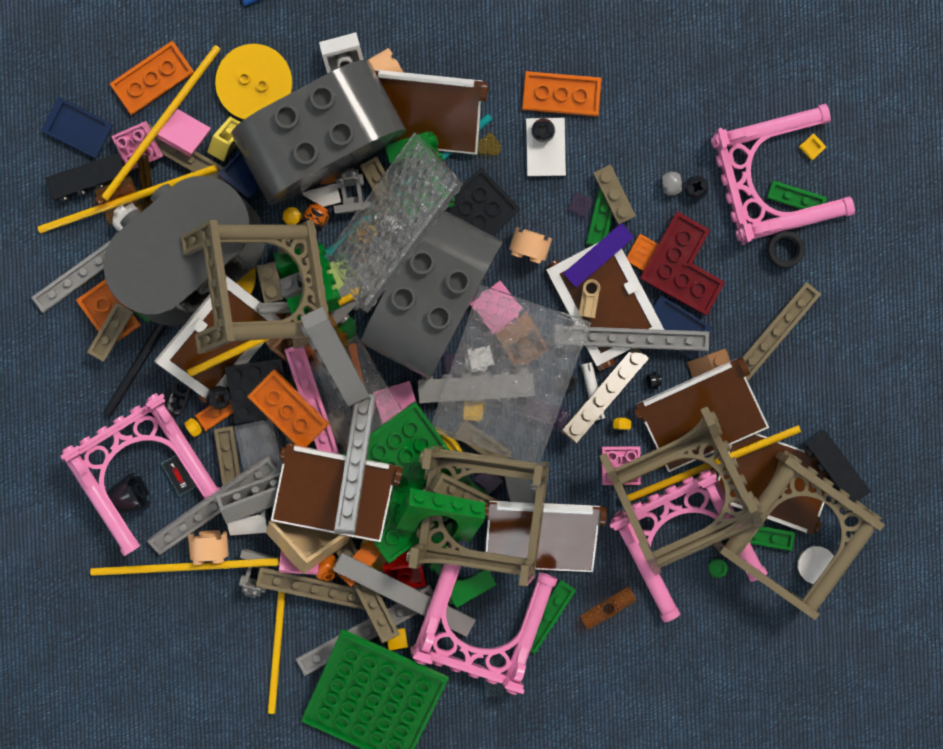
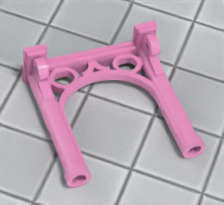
M827 104L730 131L719 128L713 133V137H711L712 146L714 149H717V165L722 168V184L727 187L726 199L728 204L732 206L731 218L733 223L736 222L738 229L735 230L738 241H741L742 245L764 236L844 215L846 217L855 215L854 203L850 196L794 212L777 211L762 201L752 182L751 164L754 153L759 145L766 139L829 123L831 117ZM757 140L750 150L741 144ZM740 149L747 155L743 165H738L734 162V150ZM745 167V172H741V179L736 183L733 168L741 170ZM738 190L744 191L747 196H752V198L743 203V206ZM749 203H756L761 207L757 219L749 217L747 211ZM765 211L777 216L773 219L761 221L764 218Z
M157 393L147 399V403L142 408L138 405L129 411L131 414L126 418L123 415L113 421V426L109 428L106 426L96 431L97 435L90 438L88 436L79 442L80 446L73 447L71 445L62 451L63 455L60 456L61 460L66 462L119 544L123 556L140 547V544L109 499L104 486V475L111 459L124 447L140 441L160 442L174 451L204 499L220 488H217L165 407V396L163 393L159 396ZM151 412L152 415H153V417H151V416H146V415ZM149 420L153 423L154 429L150 435H142L138 432L137 426L143 421ZM134 423L133 432L137 437L132 438V435L124 436L120 431ZM158 425L166 435L167 439L155 436V433L158 429ZM113 436L114 443L110 447L112 450L110 454L105 447L97 446ZM119 439L122 440V441H125V442L121 443L120 445H118V444H119ZM96 450H101L105 453V460L103 464L93 465L88 460L89 455ZM86 452L85 458L83 460L80 455ZM89 468L101 469L99 484Z
M707 468L700 472V476L694 479L691 476L683 480V484L678 487L672 485L665 489V493L658 495V493L653 494L647 498V502L643 504L637 502L632 505L638 520L644 517H651L654 520L652 530H643L645 535H648L647 540L650 547L658 529L675 516L685 513H702L715 520L717 519L725 503V492L717 479V471L715 469ZM699 492L704 495L705 500L700 507L692 506L688 502L690 495ZM685 494L684 503L686 507L683 508L682 505H675L671 502ZM709 498L711 499L717 513L705 508L708 504ZM729 504V509L734 511L731 504ZM664 505V511L659 516L661 519L658 521V517L649 511ZM624 510L613 514L614 517L611 519L610 527L614 528L615 531L619 530L661 612L660 617L665 623L677 618L680 612L661 575H654L648 565ZM727 513V514H725V516H724V520H727L729 517H730V519H732V518H734V517L730 516V515ZM749 542L740 554V557L767 575L765 567L761 565ZM746 572L750 582L757 580L755 577Z
M443 564L416 644H414V647L411 646L410 649L413 659L421 665L429 663L442 667L444 664L450 666L449 669L460 673L462 670L468 672V675L473 678H479L480 676L486 678V681L492 684L502 683L506 691L511 694H524V685L521 681L526 669L525 664L553 586L555 587L558 579L540 572L524 619L516 636L508 643L499 647L478 648L460 640L448 625L446 609L461 566ZM442 620L446 631L436 634L439 622ZM443 637H450L453 641V646L449 650L440 649L437 646V641ZM457 645L460 646L459 650L464 653V660L451 656L457 650ZM515 646L512 658L510 660L509 656L506 654L505 651ZM500 653L505 658V664L502 667L492 666L489 662L490 658ZM483 655H486L485 663L487 667L473 663L475 659L483 658Z

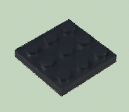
M482 167L453 193L455 197L454 206L443 209L492 236L520 210L519 206Z
M283 357L225 367L235 424L269 419L247 396L274 369L286 379Z

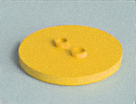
M246 44L235 48L223 58L216 73L215 85L217 95L223 106L234 116L245 120L258 110L292 93L293 80L287 62L277 51L261 44Z

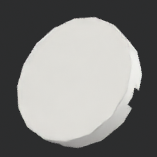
M811 546L800 554L797 560L798 572L805 581L814 584L834 555L821 546Z

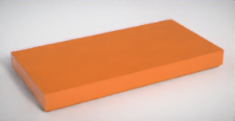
M172 40L109 84L130 115L133 116L192 76L194 71Z
M525 71L522 110L598 117L602 78Z
M276 369L247 396L297 446L308 447L330 424Z

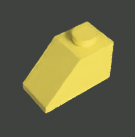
M230 116L213 135L207 153L224 162L236 146L231 132L241 122Z

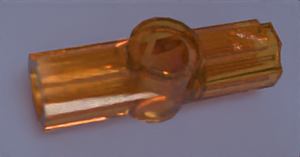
M627 586L611 597L603 599L599 604L579 616L586 628L590 630L604 620L614 617L619 611L636 602L637 599L630 587ZM606 604H612L613 610L606 613L603 611V607Z

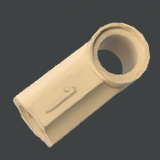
M594 279L587 280L583 285L578 316L595 318L600 284ZM589 283H593L597 287L596 292L593 294L586 291V285Z

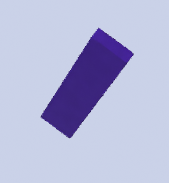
M621 223L563 274L577 288L634 239V236Z

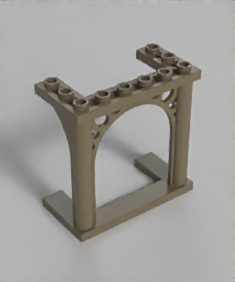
M209 220L181 235L183 255H192L204 249L214 326L195 334L198 354H205L234 341L292 338L293 349H300L310 345L308 342L310 337H305L300 327L304 325L302 319L297 321V316L299 315L301 318L305 315L304 307H308L310 312L323 307L328 316V305L326 303L325 286L322 277L323 271L320 264V251L317 244V231L314 220H307L299 225L218 224L217 220ZM221 243H268L277 246L279 254L288 253L300 271L303 284L302 298L295 312L288 318L277 321L232 322ZM300 248L301 254L297 255L294 250Z
M708 406L701 409L702 418L700 422L687 434L626 464L614 468L607 453L599 456L639 540V546L654 575L662 573L660 568L750 527L755 526L756 530L763 527L762 520L764 516L761 506L751 491L747 492L745 485H748L743 474L739 475L737 471L739 465L735 457L731 458L728 453L731 451L727 440L722 441L720 437L723 432L714 411L710 412ZM713 446V455L709 458L704 457L705 448ZM700 447L699 454L695 455L692 451H698L697 448ZM718 454H720L718 460L719 462L721 461V463L715 464L714 460L717 458ZM696 459L707 463L718 472L725 486V503L721 513L706 528L653 552L623 484L676 460ZM729 475V479H724V476ZM732 491H736V492H734V493H735V495L738 496V497L732 498L731 495H730V493H731ZM732 502L740 503L743 509L739 512H734L729 509V504ZM727 513L730 516L734 517L732 519H730L729 517L727 520H724V516Z
M438 445L425 448L424 452L420 454V463L422 464V469H426L425 480H427L426 488H423V491L436 493L429 487L442 468L448 469L452 477L457 480L473 473H487L533 480L532 485L537 486L529 547L527 558L468 549L457 543L450 536L442 516H430L424 518L421 526L418 527L417 538H419V543L407 552L406 561L409 562L408 568L417 569L424 563H444L520 575L519 585L527 586L535 577L550 462L541 461L540 463L446 450L443 449V446ZM453 466H456V469L461 468V473L456 474V471L453 468ZM437 520L439 527L432 530V527L435 525L433 521ZM436 532L444 534V538L440 543L432 542V536ZM447 541L451 543V548L448 546H446V548H442V546H444Z
M778 450L774 455L778 459L776 471L770 483L758 498L764 516L762 524L772 510L787 499L808 496L823 501L834 511L841 528L840 544L832 560L805 597L801 598L740 557V554L758 531L755 526L731 536L726 544L720 541L713 544V546L723 556L816 620L820 615L817 610L875 530L881 531L885 524L880 521L882 517L866 508L858 500L852 502L848 499L850 495L841 488L839 491L834 489V483L825 477L823 480L817 477L818 472L810 466L806 469L800 465L803 461L786 450L784 453ZM797 478H802L804 481V489L802 491L795 489L794 482ZM809 481L811 482V487L813 489L816 488L815 492H810L808 490ZM788 484H789V487H790V489H791V493H790V494L784 493L785 490L788 489V488H787ZM830 496L831 498L829 502L826 501V497ZM844 507L843 510H851V512H847L844 515H842L839 512L840 508ZM850 516H855L858 519L857 524L854 526H846L844 521ZM847 531H855L853 534L850 533L849 538L846 536Z

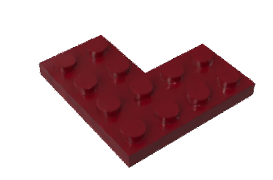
M676 211L639 279L707 316L725 283L723 280L692 264L710 229Z

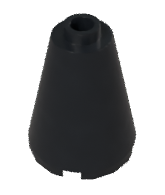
M134 472L125 476L106 491L119 514L144 510L150 506V500L147 501V495H149L148 488L140 476H134Z

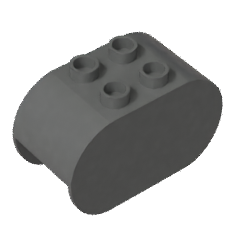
M360 60L331 71L258 110L239 123L232 130L231 135L267 203L273 205L302 194V192L308 191L339 174L343 169L351 168L386 149L385 145L399 140L407 130L370 61Z
M208 176L186 178L177 182L173 187L170 184L159 187L151 195L153 203L143 212L135 209L121 220L120 224L123 228L114 235L107 247L104 258V275L110 291L123 305L135 312L141 313L155 323L166 326L185 324L210 294L204 249L192 255H183L181 235L209 220H217L218 224L263 225L256 211L230 185L217 178ZM221 243L225 275L237 283L259 263L265 250V243Z
M433 205L415 233L381 297L360 343L430 380L489 271L503 241Z

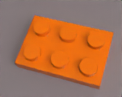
M106 279L76 299L98 332L115 303L118 302L123 305L110 291ZM135 314L132 315L117 342L142 325Z

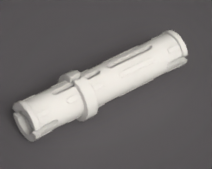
M593 362L581 365L589 398L598 388ZM604 412L599 416L597 420L606 418Z

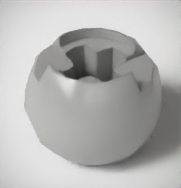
M670 171L662 176L665 194L674 196L682 191V181L679 173Z

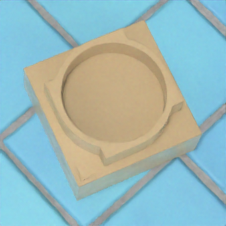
M271 520L268 522L266 531L285 556L303 574L347 544L350 537Z

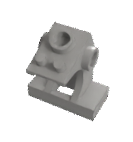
M345 168L342 172H339V177H336L337 188L342 190L343 205L334 206L335 215L374 210L372 201L363 202L361 186L364 185L363 174H359V170H354V168ZM357 186L358 197L347 198L346 187Z
M245 548L240 555V558L246 560L278 558ZM248 567L246 576H241L239 586L245 596L250 598L260 597L262 592H266V589L255 586L257 579L250 578L253 567Z

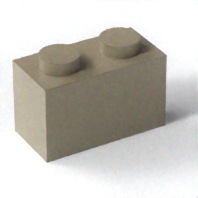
M276 262L258 265L257 271L264 303L286 301V298L282 297L281 275L277 269Z

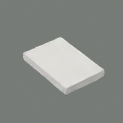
M541 118L526 119L527 177L566 176L565 118H546L555 126L554 137L546 143L536 141L531 134L533 123ZM546 126L538 128L541 135L544 133L548 134Z

